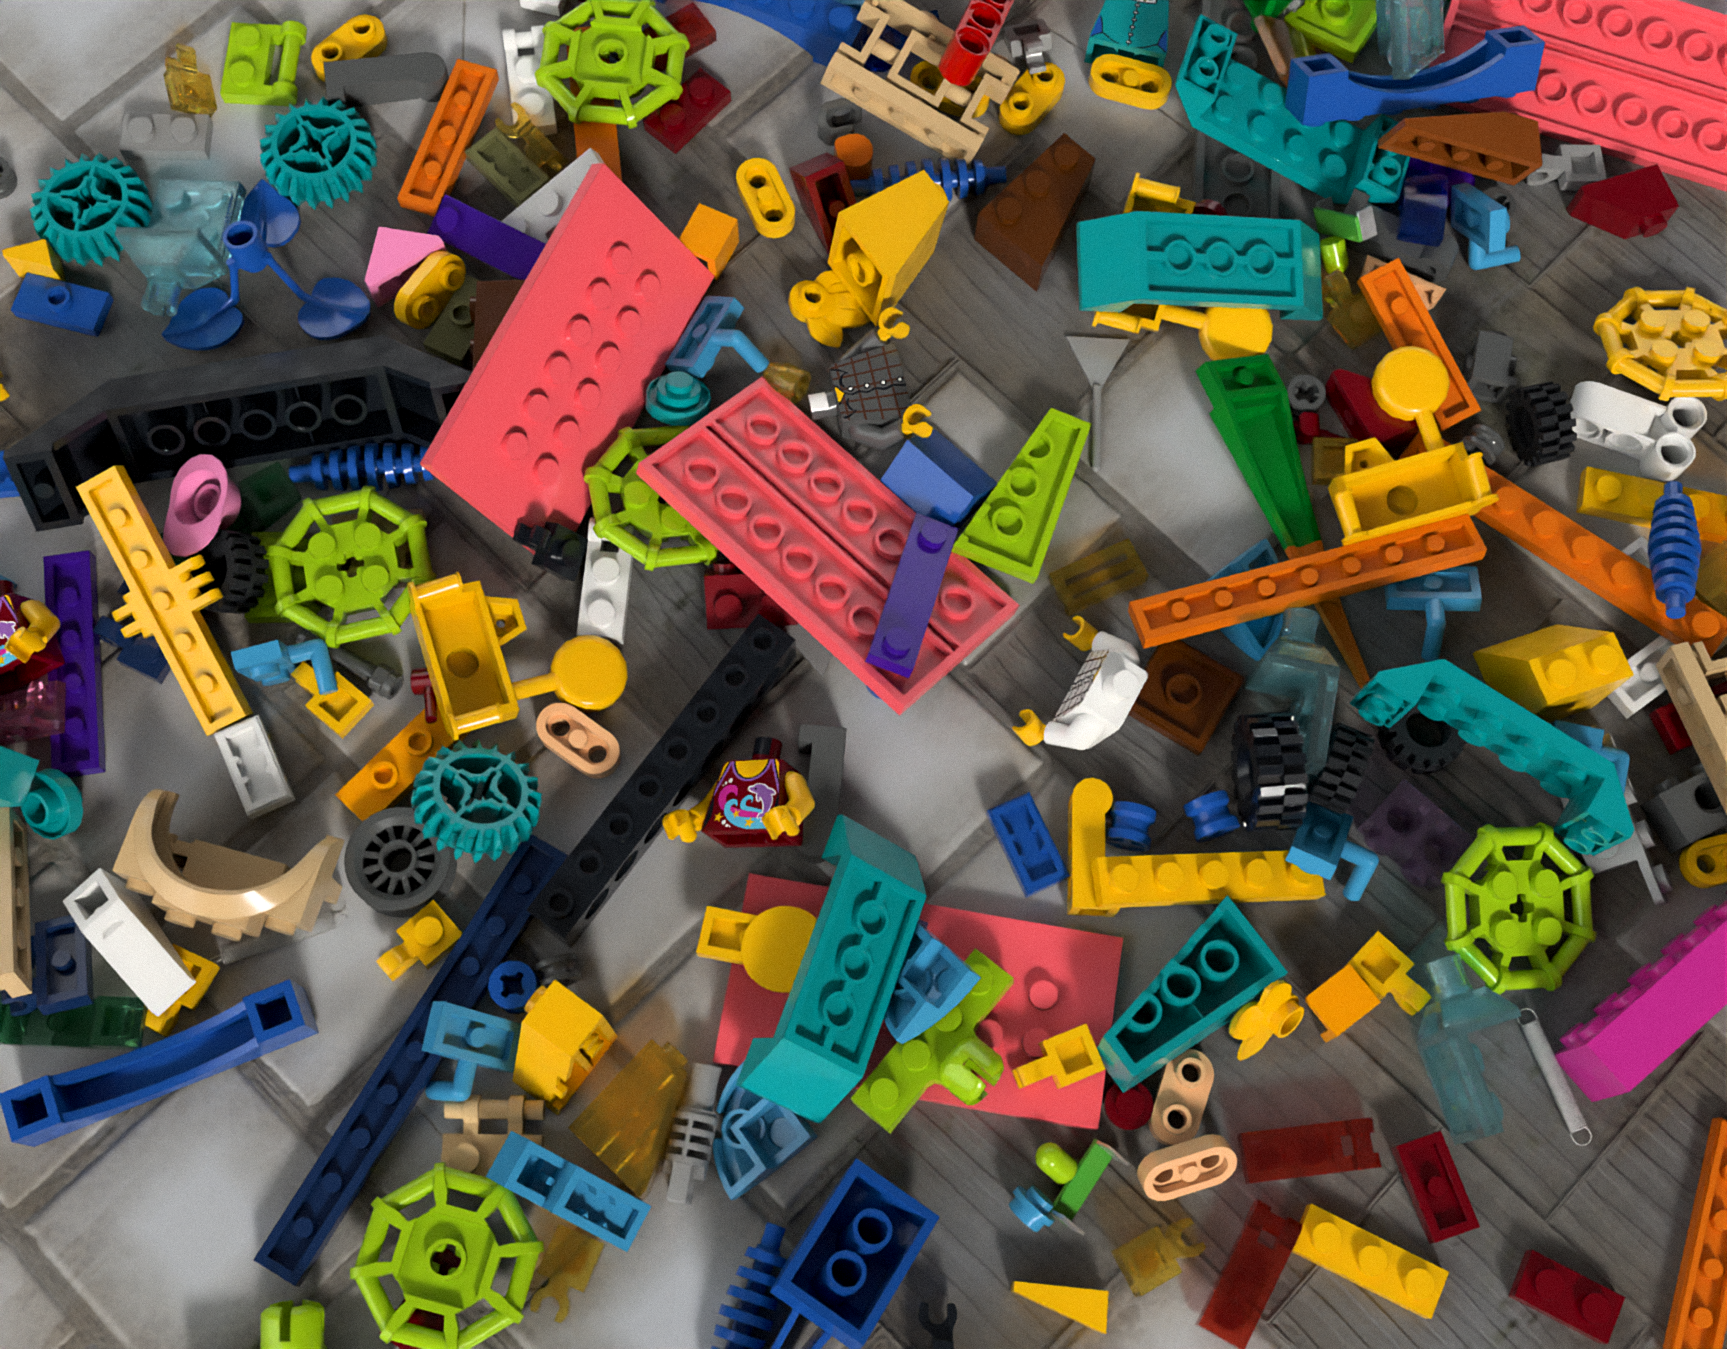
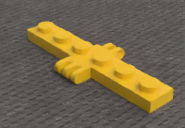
M114 465L77 486L76 488L130 589V592L122 596L126 605L112 612L116 622L127 619L130 616H133L135 620L120 629L124 638L132 637L140 632L144 638L154 635L206 736L224 730L252 715V709L200 612L201 609L223 597L219 588L211 589L202 595L200 589L215 580L210 571L193 577L191 572L206 564L202 555L194 556L177 566L175 565L124 466Z

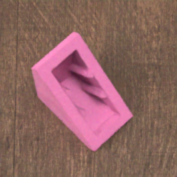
M378 227L364 279L370 295L378 308L396 297L402 286L428 255L436 250L446 251L444 242L438 235Z

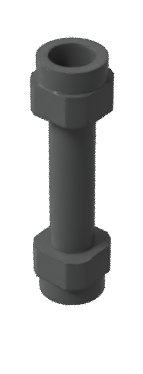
M302 628L297 636L296 644L321 638ZM341 645L338 649L328 647L331 661L367 681V686L374 693L391 700L401 689L404 676L388 665L381 663L379 666H376Z

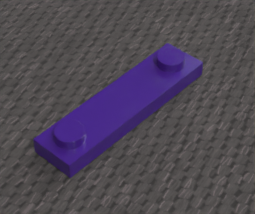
M446 194L427 232L431 235H438L442 241L519 280H526L546 245Z
M916 513L865 662L906 678L910 677L958 528Z

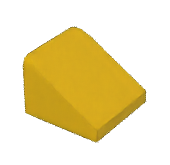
M46 239L2 250L4 258L19 277L25 278L28 272L66 282L62 261Z

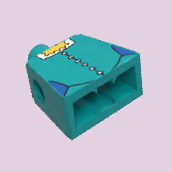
M1105 0L1091 30L1084 62L1092 64L1099 56L1116 54L1163 68L1168 51L1169 1Z

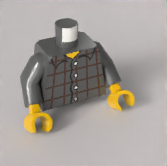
M889 307L881 312L878 321L879 327H874L829 367L830 390L807 394L812 421L836 416L842 438L853 439L854 442L878 450H885L910 439L913 433L921 438H927L931 435L933 427L926 422L920 421L925 417L931 416L932 413L920 404L911 405L896 343H890L889 339L891 336L896 339H902L909 334L910 327L904 322L898 323L893 328L895 320L903 315L902 311Z

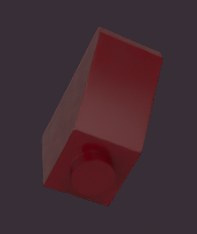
M826 152L789 168L802 209L829 255L838 212L857 202L844 161Z
M1658 164L1581 186L1566 210L1569 216L1622 239H1628L1641 234L1643 237H1651L1663 231L1668 226L1667 221L1678 209L1679 204Z
M1341 368L1333 371L1324 386L1326 398L1350 439L1355 440L1356 443L1376 437L1387 452L1411 442L1419 430L1416 420L1405 421L1398 419L1381 409L1373 396L1372 378Z

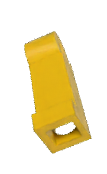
M1087 778L1080 781L1073 789L1068 802L1067 871L1070 877L1067 880V915L1114 917L1120 908L1097 909L1091 861L1096 857H1105V816L1113 802L1112 790L1105 782L1096 778Z

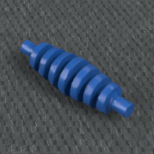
M931 158L921 159V171L925 170L933 182L938 183L944 189L949 202L952 200V188H956L958 199L968 197L969 186H973L974 195L976 196L984 194L985 187H988L989 184L1006 183L1007 180L1005 166L986 167L981 159H972L971 169H967L965 159L955 158L954 171H951L948 158H938L937 172H934ZM915 161L905 162L904 175L900 176L898 164L888 166V177H883L881 168L872 170V176H869L868 179L850 180L855 197L872 196L916 174Z
M372 442L365 444V459H363L361 448L355 445L348 447L347 461H345L343 451L337 449L330 451L329 462H327L324 453H318L312 456V461L309 464L289 466L291 483L311 482L317 490H328L329 480L332 481L335 491H346L347 479L349 478L352 490L356 491L362 489L365 485V477H367L368 485L375 486L376 492L383 490V475L386 477L389 489L400 487L401 474L403 473L407 485L418 483V472H422L425 481L435 480L436 477L420 465L428 448L420 445V454H416L413 443L402 444L401 456L398 454L395 443L385 442L383 445V457H381L378 444Z
M1670 481L1664 485V495L1660 496L1654 504L1648 541V557L1656 598L1666 605L1667 617L1679 619L1686 614V603L1695 596L1702 547L1693 502L1690 497L1683 494V485L1680 482Z
M767 1222L760 1244L757 1243L756 1248L748 1246L744 1256L755 1259L752 1269L739 1265L735 1275L748 1279L746 1287L743 1289L730 1284L726 1292L728 1295L741 1299L739 1308L721 1303L718 1312L720 1315L734 1319L732 1329L718 1324L715 1325L714 1335L728 1340L725 1349H746L747 1347L763 1349L766 1341L751 1336L753 1327L771 1332L774 1321L757 1315L760 1306L774 1311L777 1309L778 1300L766 1297L764 1294L767 1286L772 1287L777 1279L771 1276L773 1266L782 1269L786 1262L785 1258L780 1257L781 1251H779L786 1228ZM711 1345V1349H723V1348H720V1347H716V1346Z

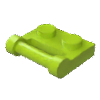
M292 20L285 21L282 25L232 22L220 90L224 103L289 106L290 103L295 105L298 96L295 80L300 48L306 42V26ZM283 45L278 81L273 85H269L275 46Z

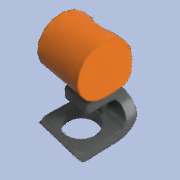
M846 98L828 101L820 107L818 113V138L825 144L834 146V156L844 161L849 180L868 179L872 172L873 146L865 136L854 134L855 130L852 125L862 120V108ZM846 108L852 109L847 114L841 116H833V114L839 110Z

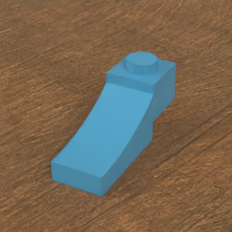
M513 1131L508 1135L486 1175L487 1178L626 1252H628L651 1208L645 1202Z

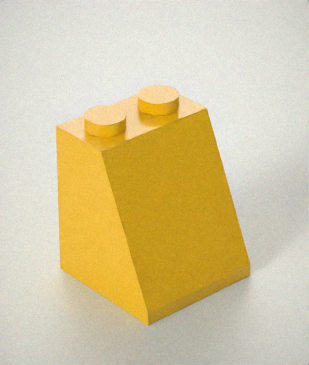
M925 170L838 212L827 263L875 326L879 325L878 321L881 312L889 307H895L934 253L949 201L944 189L938 183H934Z
M1556 624L1477 650L1473 653L1482 676L1489 687L1548 723L1593 708L1634 676L1614 632Z

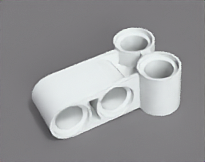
M1593 381L1578 383L1575 386L1570 401L1574 411L1570 412L1571 419L1576 418L1577 425L1572 427V430L1577 433V438L1641 460L1640 471L1645 479L1664 483L1675 481L1693 462L1696 449L1690 439L1702 428L1707 420V411L1704 404L1695 397H1676L1667 406H1663ZM1674 419L1680 421L1684 426L1678 424ZM1662 455L1668 457L1672 463L1666 461Z

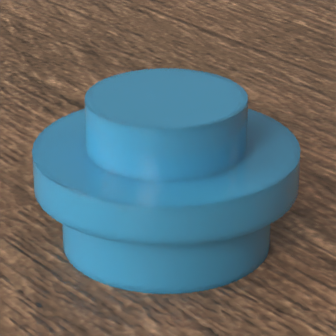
M1018 1185L1013 1191L1015 1197L1008 1204L1010 1209L1024 1224L1035 1232H1038L1044 1225L1050 1227L1055 1221L1050 1213V1210L1054 1207L1053 1203L1035 1186L1032 1185L1026 1190Z

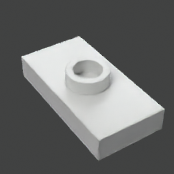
M259 715L214 733L245 812L251 820L296 800L263 719Z

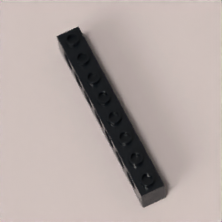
M760 614L754 618L526 909L537 924L570 948L574 946L664 829L662 824L664 816L673 810H678L796 658V639Z

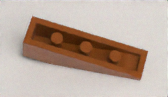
M1506 111L1404 118L1378 140V148L1513 186L1543 165L1538 121Z

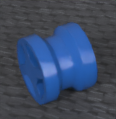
M1226 790L1203 795L1183 806L1185 815L1194 822L1195 830L1193 835L1197 843L1219 838L1240 827L1238 818L1232 815L1227 805L1230 798Z
M1112 802L1109 810L1112 824L1110 828L1105 830V843L1127 851L1145 852L1150 850L1152 840L1148 832L1149 827L1156 821V811L1148 806L1134 802Z
M510 960L501 963L493 970L488 982L489 994L502 1010L510 1014L526 1013L524 1007L533 993L540 987V979L525 963Z

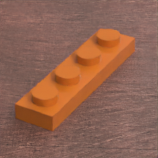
M457 58L397 199L400 207L435 217L444 195L450 196L466 159L464 151L471 147L498 84L499 76L497 69Z
M1397 258L1360 277L1357 284L1392 349L1395 350L1405 346H1417L1428 349L1438 356L1447 368L1450 382L1447 397L1433 414L1439 432L1481 411L1479 404L1400 259Z

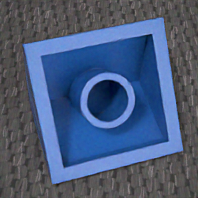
M936 429L932 430L931 435L927 438L915 436L908 439L880 480L914 512L958 529L982 506L997 485V482Z

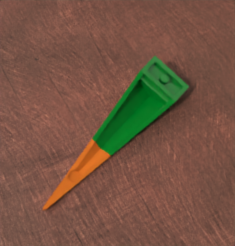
M1269 354L1204 362L1195 372L1214 408L1209 415L1289 560L1324 551L1301 464L1287 389ZM1340 598L1314 604L1357 684L1362 688L1370 678Z

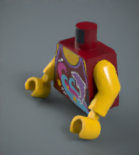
M0 580V699L65 664L55 634L60 628L61 622L59 618L41 601L15 594L14 584L8 580Z
M758 737L755 739L752 759L728 760L722 766L718 780L700 803L688 811L678 809L669 812L662 819V824L669 840H674L680 835L681 840L686 843L695 841L697 838L696 831L701 830L702 833L725 848L802 846L803 820L814 809L815 801L803 775L783 759H780L783 743L771 737Z

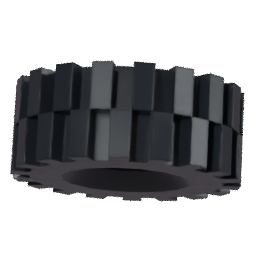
M1288 711L1239 715L1234 723L1235 734H1232L1231 739L1233 751H1231V761L1233 762L1231 776L1235 784L1233 790L1234 799L1238 801L1237 812L1239 816H1242L1241 823L1243 827H1246L1248 832L1298 829V827L1302 826V818H1305L1307 812L1304 803H1308L1306 784H1309L1308 773H1305L1307 757L1302 749L1304 740L1302 734H1298L1299 724L1297 720H1294V715L1288 713Z

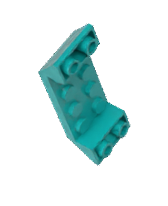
M1200 14L1196 20L1175 82L1176 89L1193 128L1324 198L1332 197V202L1335 204H1347L1354 189L1370 195L1367 203H1394L1399 199L1410 157L1378 148V140L1399 122L1381 114L1364 131L1343 119L1328 121L1318 127L1302 125L1285 108L1287 94L1285 87L1230 58L1238 34Z
M1134 211L1081 221L1076 224L1079 311L1122 312L1132 304L1272 309L1280 310V319L1314 321L1323 319L1320 236L1301 220Z
M1445 659L1379 671L1354 695L1349 703L1359 709V715L1369 723L1377 726L1384 725L1388 728H1391L1417 704V709L1424 716L1435 721L1446 722L1457 729L1458 735L1466 742L1478 747L1484 746L1499 755L1500 762L1506 767L1517 772H1526L1541 781L1540 786L1548 793L1556 797L1568 798L1569 802L1553 829L1554 832L1564 837L1563 841L1569 848L1578 853L1594 856L1630 839L1635 831L1613 762Z
M843 814L837 815L821 857L837 868L774 1037L753 1038L736 1083L737 1086L814 1123H821L863 1078L927 897L915 855Z

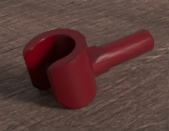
M1301 413L1299 420L1293 422L1296 440L1301 445H1310L1320 441L1345 449L1346 445L1355 443V440L1320 429L1319 415L1316 413Z
M427 667L414 668L410 677L412 692L414 695H424L425 721L433 724L437 722V705Z

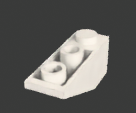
M99 868L67 896L63 903L85 937L148 1009L159 1017L196 983V980L140 895L125 888L126 883Z

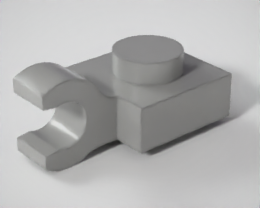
M1044 19L1003 27L1005 43L1011 56L1025 59L1029 74L1047 71L1042 51L1052 49L1051 33Z
M1560 145L1553 155L1542 154L1543 165L1525 177L1526 184L1531 186L1542 185L1558 179L1560 190H1579L1581 186L1607 179L1601 146Z

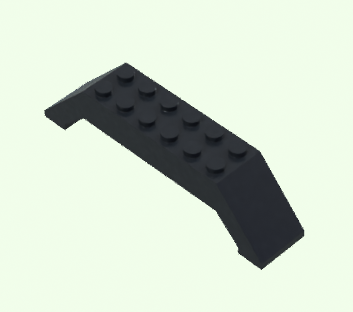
M382 335L108 380L5 450L3 460L36 532L81 525L84 523V517L90 513L76 487L114 465L124 466L132 483L136 484L175 477L179 469L190 458L200 454L215 456L222 461L227 469L330 452L337 449H348V447L355 445L360 447L372 442L378 444L405 439L429 448L472 372Z

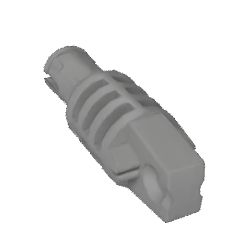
M701 1063L691 1064L692 1070L684 1106H679L678 1110H675L662 1172L671 1174L667 1200L685 1205L691 1204L696 1180H706L718 1122L716 1118L717 1113L712 1112L722 1069Z

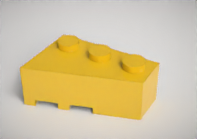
M554 979L548 988L543 985L540 986L524 1007L528 1014L523 1019L512 1081L536 1100H545L546 1107L558 1116L618 1036L601 1013Z

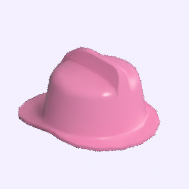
M200 454L190 458L179 469L173 480L170 504L164 525L163 542L168 551L175 557H188L201 551L210 543L218 529H228L240 513L242 504L241 493L235 482L228 478L227 470L222 461L215 456Z

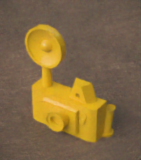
M1136 172L1123 214L1134 211L1192 214L1196 202L1179 198L1181 190L1179 186L1140 178V173ZM1132 304L1122 312L1094 311L1092 321L1093 327H1096L1097 323L1136 334H1139L1141 328L1157 332L1161 319L1199 329L1198 337L1202 350L1212 361L1263 355L1272 341L1273 324L1267 309L1207 307L1203 313L1178 305Z
M1417 346L1399 347L1387 353L1374 370L1371 381L1373 396L1380 408L1392 417L1405 421L1416 420L1427 452L1394 461L1376 437L1345 446L1344 475L1333 478L1328 486L1345 536L1341 540L1343 546L1464 514L1471 516L1478 513L1482 507L1491 505L1499 500L1498 494H1492L1482 459V452L1468 456L1463 442L1449 446L1444 445L1433 415L1445 401L1450 386L1448 370L1442 360L1430 350ZM1360 462H1365L1367 468H1362Z
M458 571L455 574L414 585L413 581L407 583L410 597L409 607L445 730L448 736L451 735L453 741L459 740L460 734L516 719L519 712L517 700L554 691L561 702L572 705L580 712L587 713L600 712L612 706L624 692L628 679L626 660L614 644L607 639L595 635L577 636L564 642L555 652L548 674L511 683L500 647L527 630L518 599L485 596L480 580L463 584ZM502 621L504 622L505 626L498 627L496 625V622Z

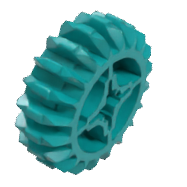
M324 96L315 105L307 98H305L304 106L296 108L289 103V113L287 115L275 113L277 125H265L267 137L260 139V149L262 151L260 163L264 171H266L265 175L268 182L273 187H276L281 196L290 197L292 202L298 207L307 200L308 205L315 210L320 201H325L326 205L332 209L335 199L341 197L342 200L349 203L350 191L363 193L361 181H372L373 172L371 168L377 166V156L375 153L377 152V143L374 136L371 135L372 131L368 122L365 119H361L359 112L354 107L347 109L340 99L331 106Z
M99 152L91 161L88 156L81 153L79 162L73 163L65 158V167L57 170L50 167V175L52 177L49 180L38 179L41 191L31 194L32 202L35 206L29 209L31 218L35 222L33 224L35 226L34 230L40 239H46L55 253H58L68 263L75 259L78 264L85 267L93 259L96 264L102 267L106 257L111 256L113 259L120 261L119 252L126 249L134 252V244L132 243L134 239L146 240L143 228L152 226V218L149 213L154 210L152 201L149 198V190L144 181L140 180L137 172L130 165L125 166L117 157L108 160L106 156ZM110 190L121 193L122 200H113L109 195ZM63 219H71L73 224H75L74 230L63 227Z
M479 738L472 744L471 748H467L460 739L454 744L452 751L442 746L437 751L435 758L428 757L423 763L422 770L415 777L413 784L415 789L411 796V807L415 808L413 815L415 824L424 825L422 830L424 839L438 838L436 843L438 851L447 846L453 848L455 860L461 857L464 852L471 853L475 864L481 860L483 853H486L494 862L497 858H500L502 851L512 855L517 850L519 843L528 841L533 827H536L540 818L539 808L542 803V794L536 792L539 786L538 778L528 776L530 771L529 763H515V750L507 755L499 753L498 742L490 749L483 748ZM499 789L505 794V796H503L499 792ZM442 795L447 797L446 802L455 809L456 814L446 805Z

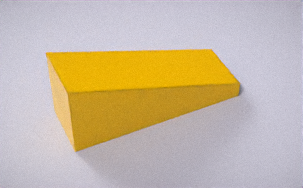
M1019 1281L1011 1282V1292L1101 1334H1106L1109 1291Z

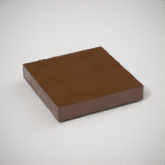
M1181 640L1160 644L1143 669L1148 673V678L1128 715L1199 756L1245 677Z

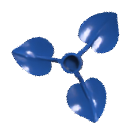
M261 179L243 200L231 224L223 233V242L232 256L226 261L230 271V297L218 288L210 287L195 290L179 303L169 325L161 335L167 342L177 347L195 351L211 350L229 343L237 336L244 325L242 313L234 307L240 301L238 269L256 273L263 270L267 265L272 268L299 299L306 302L298 312V322L303 331L314 339L333 340L347 335L368 320L371 316L372 308L365 293L354 283L342 278L332 277L318 281L312 290V294L309 295L275 261L268 247H281L292 240L300 228L301 218L297 208L290 200L281 196L265 180Z

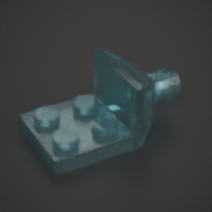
M1376 0L1379 55H1387L1388 63L1392 65L1393 80L1412 78L1445 52L1443 7L1447 4L1448 0Z
M160 179L148 228L116 227L115 236L137 268L147 277L145 293L140 303L144 310L164 317L166 311L169 317H173L178 311V301L182 289H197L228 273L229 268L226 261L232 256L225 246L222 237L225 229L230 224L240 221L247 190L240 181Z
M1294 607L1286 609L1283 613L1281 637L1279 636L1265 652L1246 680L1245 689L1295 699L1291 704L1289 713L1294 715V720H1297L1299 724L1298 734L1303 736L1304 744L1302 749L1307 757L1305 773H1308V782L1310 783L1326 766L1340 666L1325 646L1315 643L1320 615L1310 609Z
M1459 953L1422 965L1424 973L1427 974L1433 989L1436 1002L1425 1007L1416 1039V1045L1454 1145L1504 1132L1501 1124L1504 1117L1502 1106L1497 1096L1488 1090L1482 1075L1485 1069L1483 1057L1478 1047L1473 1043L1470 1044L1468 1036L1491 1030L1522 1016L1518 1006L1486 986L1473 990L1462 966V959Z

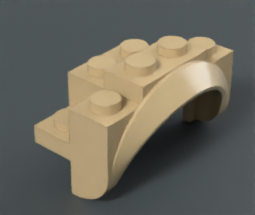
M154 789L139 804L112 869L113 872L127 880L125 888L140 894L153 896L151 903L166 912L164 919L188 928H193L196 921L213 925L211 933L235 941H240L242 934L259 938L263 925L268 929L283 934L294 935L296 928L312 932L323 901L337 904L342 886L332 878L345 840L326 835L325 839L317 843L292 869L280 862L197 839L191 843L177 840L178 836L176 834L169 833L171 817L179 794L163 789Z

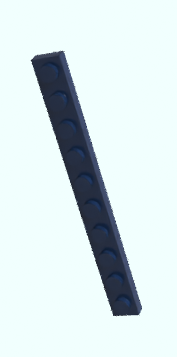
M531 834L528 841L520 843L253 1259L255 1262L297 1287L301 1286L445 1058L421 1051L433 1001H445L472 1010L477 1008L488 990L489 977L493 970L501 963L506 962L532 920L526 909L568 857L566 853Z

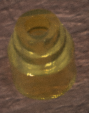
M770 362L763 373V377L771 388L793 404H797L802 400L811 381L810 372L792 363Z

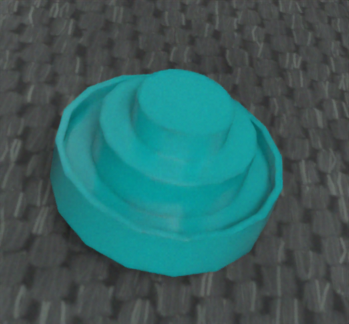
M681 371L671 372L668 375L654 379L646 388V410L653 418L662 423L673 426H687L695 424L710 411V390L703 382L691 377L688 373Z
M47 768L35 773L24 806H20L26 822L34 832L43 838L55 840L75 832L80 826L83 817L82 793L66 774L58 769Z

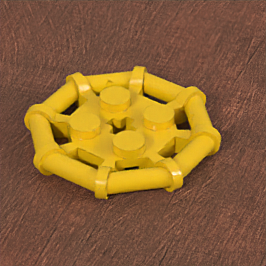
M1636 286L1627 289L1624 292L1623 298L1608 312L1598 315L1593 329L1602 340L1608 358L1606 367L1612 374H1623L1659 394L1658 399L1667 402L1670 397H1712L1717 401L1727 399V371L1719 374L1715 370L1718 367L1727 369V348H1725L1723 340L1727 339V309L1695 293L1696 288L1686 286L1685 290H1643ZM1678 307L1677 310H1654L1653 308ZM1631 314L1637 322L1631 325L1622 321ZM1622 343H1626L1629 350L1624 348ZM1650 365L1651 367L1657 369L1658 372H1655L1647 368V366Z

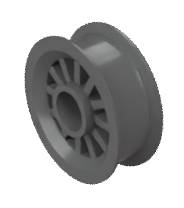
M394 807L371 815L356 828L345 851V873L351 888L372 909L391 917H412L433 899L438 904L447 895L456 875L457 860H455L454 849L447 846L438 851L436 846L437 837L424 839L422 833L424 825L415 824L413 817L415 809ZM397 831H403L401 840H399ZM415 832L420 833V834L414 839ZM388 835L390 842L385 844L381 839ZM429 842L432 843V846L424 848ZM375 845L381 849L379 853L372 852ZM411 853L412 860L407 869L401 872L391 871L392 860L397 855ZM435 858L434 863L425 862L426 860ZM368 861L378 863L368 867ZM422 872L431 873L427 880L421 876ZM378 877L373 883L370 879ZM415 881L422 885L416 890H414L412 883ZM389 885L387 894L383 893L382 891ZM401 885H403L405 894L399 895Z

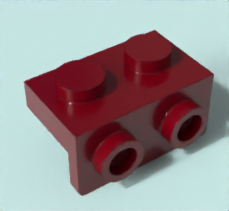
M732 561L713 562V568L705 569L704 585L707 630L747 628L758 614L776 626L798 625V622Z

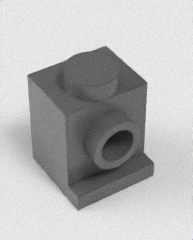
M1479 330L1466 349L1462 375L1475 399L1502 405L1516 386L1517 378L1513 377L1517 365V356L1511 355L1513 337H1509L1500 331L1485 332Z

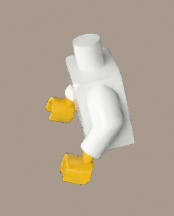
M1081 616L1073 617L1072 620L1080 626V629L1074 635L1063 633V637L1080 651H1088L1092 648L1093 652L1089 653L1053 721L1044 725L1032 710L1025 709L1019 712V716L1026 725L1022 727L1013 726L1014 732L1028 746H1034L1044 739L1046 744L1085 750L1092 748L1118 731L1148 678V673L1139 667L1140 659L1135 647L1131 643L1101 631L1098 633V630Z

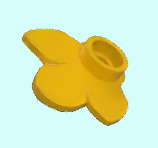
M833 270L822 272L815 281L803 280L796 283L788 296L792 315L797 320L806 323L810 335L826 346L839 348L842 343L844 328L860 327L871 321ZM805 296L812 298L816 303L809 302Z
M1284 980L1272 982L1264 988L1258 1002L1245 1004L1232 1018L1228 1033L1233 1038L1242 1040L1237 1053L1238 1060H1245L1259 1052L1273 1034L1278 1038L1288 1036L1301 1022L1304 1016V1008L1299 1005V999L1292 993V986Z

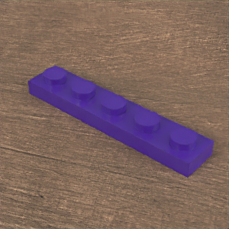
M90 550L43 556L45 605L61 622L60 628L55 634L65 664L48 673L51 769H58L69 778L106 772L100 636L92 631L99 621L96 556Z

